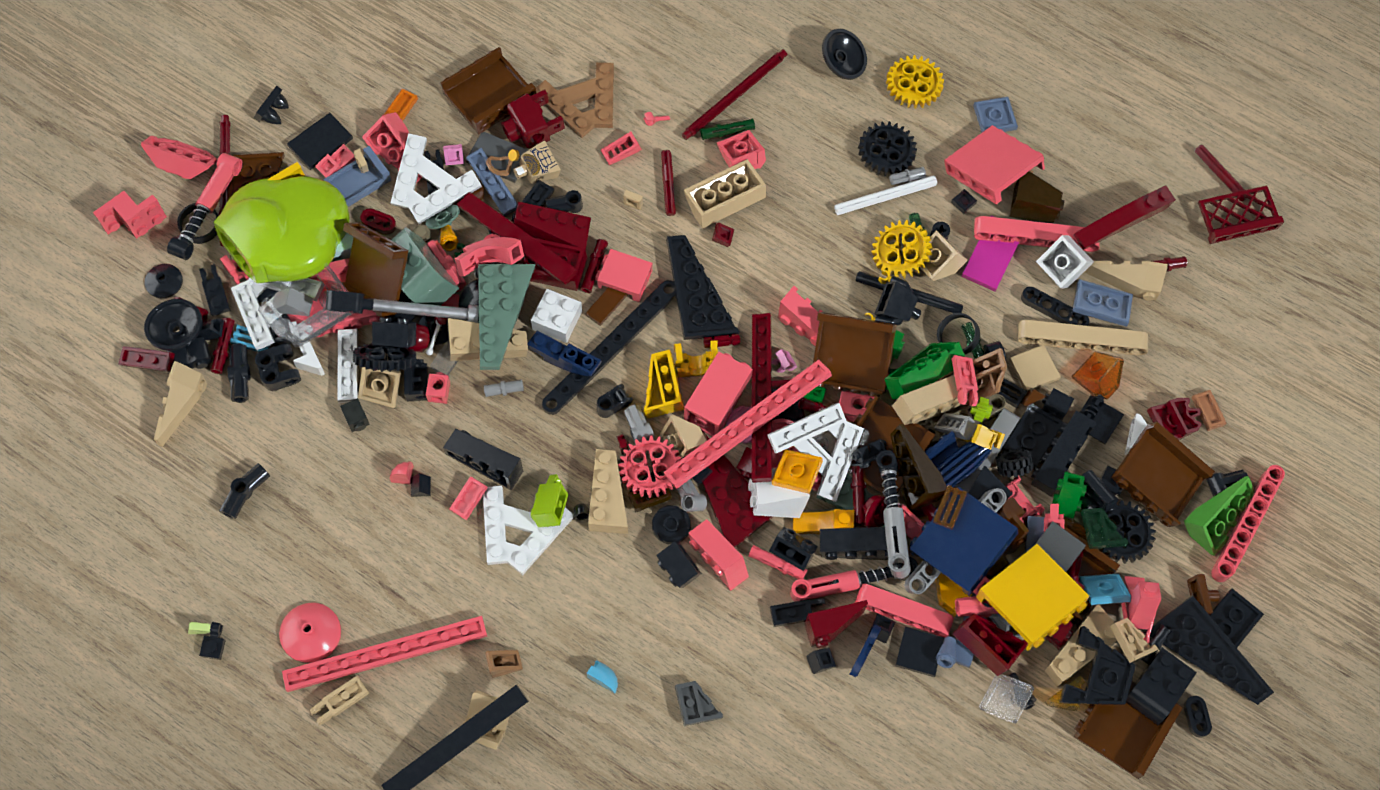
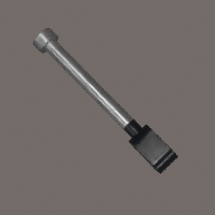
M327 290L325 310L363 314V310L464 319L475 323L478 322L479 306L477 305L459 308L364 298L362 293Z

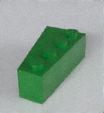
M960 342L930 343L886 377L884 380L891 398L898 399L901 395L930 385L952 372L953 356L965 357Z

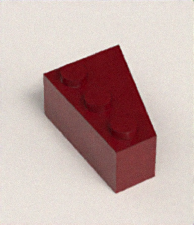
M975 613L963 620L953 633L997 677L1010 669L1028 645L1025 639L1021 640L1013 636V633L1010 631L1005 632L996 627V624Z

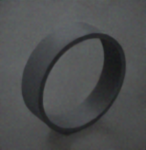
M196 203L186 206L180 212L177 219L180 232L182 231V224L186 216L197 209ZM214 209L213 213L216 215L217 218L219 215L217 211ZM215 226L208 234L194 237L193 243L202 244L217 236Z
M950 314L938 326V343L943 342V330L949 322L957 318H967L974 324L975 335L970 345L962 349L964 355H966L977 346L980 340V328L967 314Z

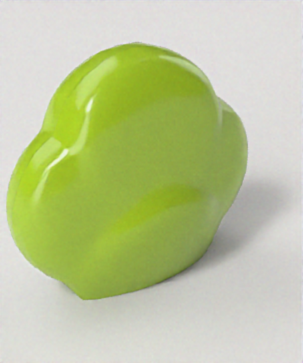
M298 176L284 180L261 179L241 187L230 197L221 214L213 223L221 243L244 273L255 283L304 280L324 270L333 260L338 244L346 235V232L343 231L344 223H349L350 218L346 200L334 185L319 178Z

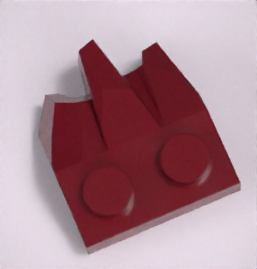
M1189 398L1172 399L1165 404L1153 406L1147 410L1153 423H1160L1178 440L1198 431L1202 425L1201 422L1195 420L1197 416L1201 415L1200 408H1190L1188 406L1190 403Z

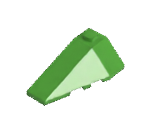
M1245 476L1197 507L1184 520L1189 536L1213 556L1226 544L1229 539L1227 534L1230 528H1235L1239 512L1245 510L1255 492L1250 478Z

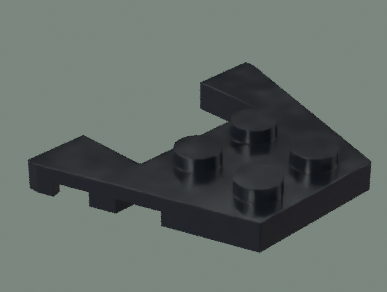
M1080 627L1076 645L1095 651V657L1086 689L1082 690L1065 684L1059 703L1125 705L1136 665L1132 662L1129 663L1125 656L1105 644L1104 640L1092 634L1087 627Z

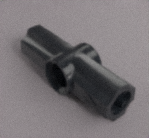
M238 343L230 346V365L227 368L230 382L231 401L244 403L249 400L248 381L251 379V373L248 364L247 346Z

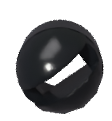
M580 503L574 507V518L576 520H584L589 517L587 505Z

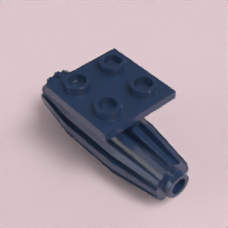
M951 431L948 435H943L938 443L933 447H928L924 452L941 473L949 491L973 473L990 455L992 450L972 442L958 448L955 433Z

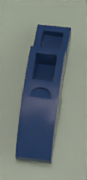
M538 330L527 343L528 349L543 356L544 361L575 374L592 376L602 362L600 359L570 343L566 346Z

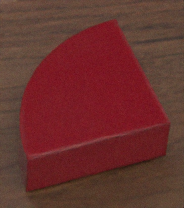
M623 434L617 435L616 438L621 454H624L623 450H628L627 441Z

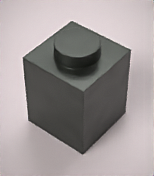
M358 398L340 406L351 432L361 431L370 425Z

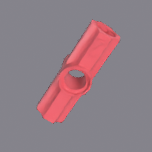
M438 240L428 242L427 246L459 287L456 292L463 290L466 282L458 274L457 266L452 257L446 254Z
M976 597L956 598L955 611L958 617L971 616L975 613L987 618L992 614H999L987 600L983 603Z

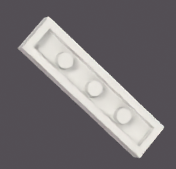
M357 329L338 330L339 403H348L358 398V365H355L353 362V350L358 348Z

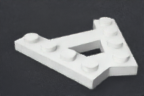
M408 133L391 205L410 209L418 224L461 200L468 192L472 193L478 190L482 185L472 170L457 179L423 156L427 138ZM418 174L439 189L425 198L415 192Z
M249 278L247 281L231 288L257 351L275 343L269 327L282 315V313L271 312L274 296L262 308L257 297L267 288L280 292L290 287L312 297L313 301L317 302L325 286L323 282L307 278L293 282L255 283Z
M836 403L768 434V438L775 453L794 446L800 453L822 457L823 462L819 472L823 475L816 494L836 502L853 459L851 455L857 449L864 428L847 422L840 403ZM829 430L837 439L831 456L812 437Z
M502 486L488 487L483 494L487 564L508 563L523 575L574 518V514L565 508L560 526L538 527L531 518V512L504 505ZM505 525L532 534L521 546L506 542Z

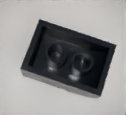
M1162 647L1128 693L1126 702L1156 725H1159L1171 712L1197 672Z

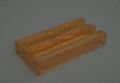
M948 485L933 523L953 530L967 496V491H961ZM952 492L953 495L951 497L949 505L946 509L942 521H940L939 519L942 515L946 502L949 498L950 493ZM957 495H960L961 497L956 506L952 519L948 524L946 522L950 515L954 502L957 498Z

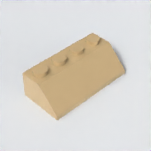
M746 159L684 189V193L694 217L703 229L766 198V184L749 160Z

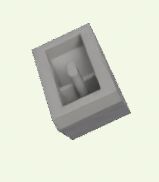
M289 287L275 293L271 312L310 316L313 298Z

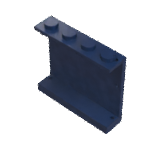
M958 486L955 491L952 490L948 494L946 503L936 509L934 512L935 517L931 522L927 521L924 524L923 532L920 536L913 538L909 549L912 555H918L959 585L962 591L970 596L1018 535V528Z

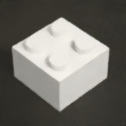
M1062 235L1036 261L1060 288H1068L1094 263L1069 235Z
M546 289L531 319L532 330H538L547 336L567 343L582 313L581 302Z

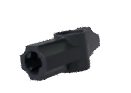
M258 463L244 476L233 480L230 486L231 490L219 512L226 517L236 519L245 501L252 496L256 488L270 477L269 473ZM246 486L244 491L237 492L240 487Z

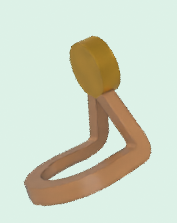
M512 149L509 151L508 156L505 157L490 156L486 160V165L492 173L499 176H508L513 161H518L519 151ZM491 160H509L507 169L501 171L495 169L491 164Z

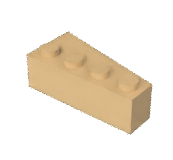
M448 318L450 361L480 360L479 323ZM513 329L504 358L526 357L528 352L526 331Z
M950 376L901 395L892 407L904 425L915 424L922 420L941 416L944 413H951L955 407L961 405L957 398L958 391L955 376Z

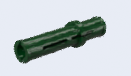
M751 118L724 125L716 124L714 127L700 129L702 140L714 137L722 138L724 135L755 130V122Z

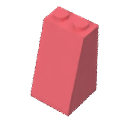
M718 352L685 405L684 420L699 426L706 434L712 437L720 432L752 376L750 366L744 362L734 360L727 353Z

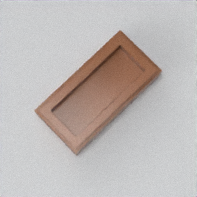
M1211 390L1195 394L1191 397L1196 408H1200V417L1207 431L1227 424Z

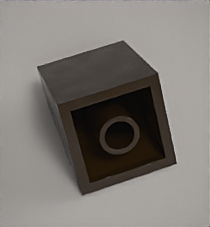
M1029 171L1015 183L1009 217L1053 224L1055 219H1059L1060 211L1064 208L1063 192Z

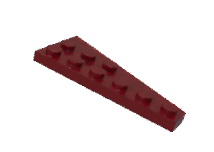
M723 455L708 466L713 472L702 483L723 536L735 548L773 517L754 515L753 507H750L752 493L748 489V482Z

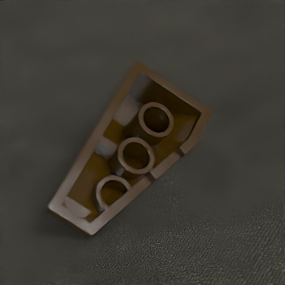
M899 424L890 435L894 454L899 459L900 470L897 471L898 476H902L904 488H901L902 495L908 509L914 512L941 499L948 492L941 473L907 428L903 424Z

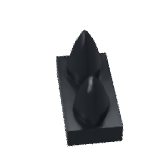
M276 85L257 110L254 119L258 122L264 120L271 124L282 123L279 115L272 108V106L278 109L289 108L286 98L281 94V88Z

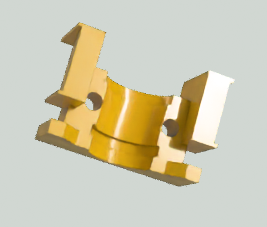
M710 341V351H706L699 356H690L687 353H682L681 343L674 344V352H676L675 367H680L677 368V377L704 375L718 353V341Z
M977 424L978 426L971 438L964 440L990 450L994 443V447L1000 449L1005 434Z

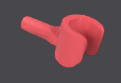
M652 112L645 113V118H643L648 126H652L658 121L670 120V116L654 117Z

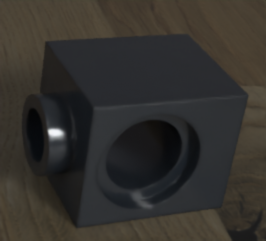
M1053 388L1050 394H1045L1046 397L1041 402L1044 404L1042 409L1062 421L1074 398Z

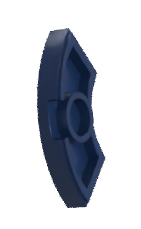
M875 624L850 672V675L855 678L858 676L881 631V627Z

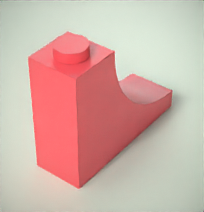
M1124 576L1123 582L1131 595V602H1126L1128 619L1137 629L1149 630L1161 601L1159 583L1145 582V578Z

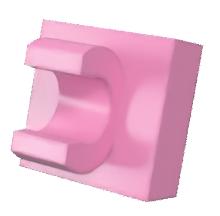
M462 144L443 146L446 165L464 164Z
M781 349L775 353L778 358H775L772 364L777 365L779 362L781 363V367L776 370L777 372L783 373L785 370L793 371L797 368L789 351Z

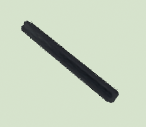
M861 271L857 273L856 282L884 290L886 285L879 282V277ZM911 288L913 294L918 298L917 302L951 313H962V304Z

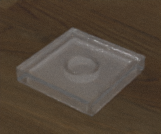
M1003 674L998 677L995 675L979 708L982 711L1016 724L1034 691V687Z

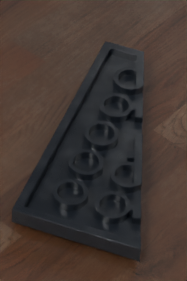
M686 235L667 236L666 241L683 339L714 338V336L720 335L732 336L731 334H739L740 331L732 322L729 312L727 313L723 306L722 299L710 278L705 274V269L696 258V253Z
M1193 595L1153 625L1150 637H1153L1162 624L1172 631L1163 643L1164 646L1233 688L1255 704H1260L1274 693Z

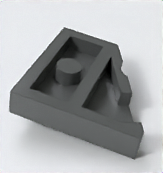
M696 681L675 685L684 726L723 718L721 711L714 707L711 703L712 700L702 692V688Z

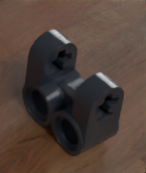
M282 344L262 350L255 356L260 379L268 391H277L301 381L298 369L280 372L278 368V362L285 361L293 356L290 344ZM266 360H270L268 364L263 365ZM275 377L273 381H268L269 378Z

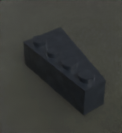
M1076 410L1069 423L1064 422L1060 428L1061 436L1059 438L1055 436L1050 447L1053 449L1051 452H1046L1041 459L1042 467H1036L1031 476L1034 478L1031 485L1052 496L1057 488L1059 478L1063 479L1064 473L1069 469V466L1074 461L1078 451L1097 422Z
M455 428L443 447L447 456L509 490L513 489L524 472L521 458L490 445L481 439H477L465 430L460 431Z
M885 527L820 529V553L827 560H836L837 558L888 560ZM897 538V539H895L896 552L899 553L898 538Z

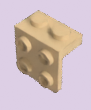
M475 690L472 694L467 718L463 724L495 701L497 697ZM510 716L478 739L476 743L497 750L505 736Z

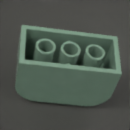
M405 227L391 240L409 250L401 289L414 303L441 306L459 289L419 235Z

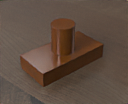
M1197 574L1187 580L1190 596L1193 595L1210 615L1213 613L1211 602H1218L1220 594L1218 590H1208L1205 574Z

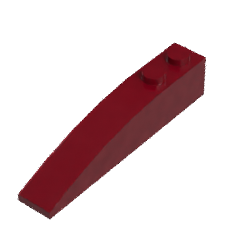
M1165 185L1107 214L1073 235L1084 250L1166 210L1176 199Z

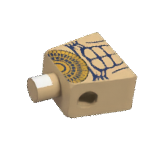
M545 141L523 153L519 161L520 166L513 169L517 179L526 176L531 184L536 183L538 180L546 181L558 178L561 171Z

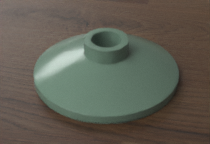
M452 204L427 219L426 226L429 229H439L451 225L452 221L459 215V207Z

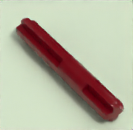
M1201 144L1195 149V153L1232 193L1245 190L1204 145ZM1244 196L1239 197L1240 201H1244L1247 199Z
M663 150L661 152L665 213L667 216H674L676 214L672 154L670 150Z

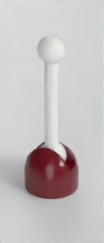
M434 317V322L437 326L430 346L426 349L427 355L433 354V346L440 326L447 324L448 318Z

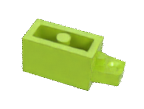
M557 474L550 475L546 484H540L535 495V502L531 509V518L538 527L560 526L569 494Z

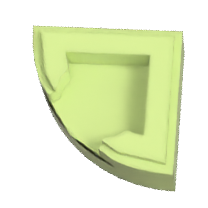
M191 622L189 623L188 634L209 633L211 624Z

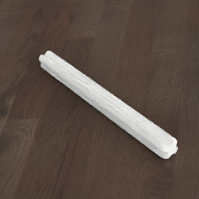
M929 176L836 204L834 209L837 215H841L937 185V179L935 176Z

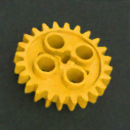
M913 55V59L906 56L905 61L900 58L899 63L895 61L887 73L886 84L888 85L887 90L891 91L890 96H895L894 101L900 99V105L907 103V108L911 104L914 105L915 109L918 104L922 108H924L925 103L930 106L931 101L936 102L937 97H940L944 87L943 73H939L940 67L934 68L935 62L929 64V58L923 61V56L919 59H916L915 55Z
M898 220V225L896 226L891 222L890 228L885 225L886 231L879 230L880 237H874L877 243L872 244L875 250L871 252L874 256V262H877V268H881V271L887 270L890 276L893 273L896 277L902 274L904 279L908 273L913 277V271L919 274L918 268H925L923 262H929L930 260L927 256L932 255L931 250H929L932 248V244L929 243L931 239L927 236V231H922L921 225L916 228L915 222L909 225L908 220L904 224ZM900 235H902V243H903V246H904V248H903L904 264H901V263H902V256H901V254H900V251H901V243H900V239H899V236H900ZM914 237L913 241L907 242L908 238ZM890 240H896L894 244H888ZM911 254L916 255L913 259H907ZM892 257H897V259H896L895 261H893V262H890V261H889L890 258H892Z

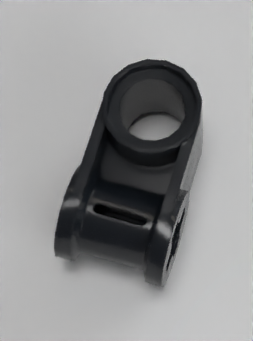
M623 384L617 385L598 398L597 414L600 417L608 418L632 404L634 399L626 393ZM607 404V405H609L610 407L607 408V409H604V408L601 407V405Z

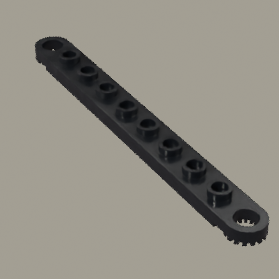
M666 280L662 282L590 353L602 361L592 376L570 372L543 399L542 407L545 413L549 415L557 414L676 298L673 281ZM666 286H669L673 288L674 291L670 294H667L663 291V289L666 288ZM550 400L557 402V406L553 409L546 406Z

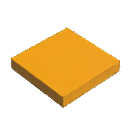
M785 449L771 481L772 485L810 494L823 462L822 457Z

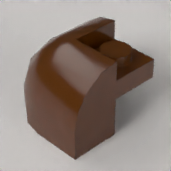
M1012 497L1007 499L1004 505L996 512L1018 528V535L1004 551L1005 555L1015 552L1026 541L1024 536L1029 532L1020 520L1026 512Z

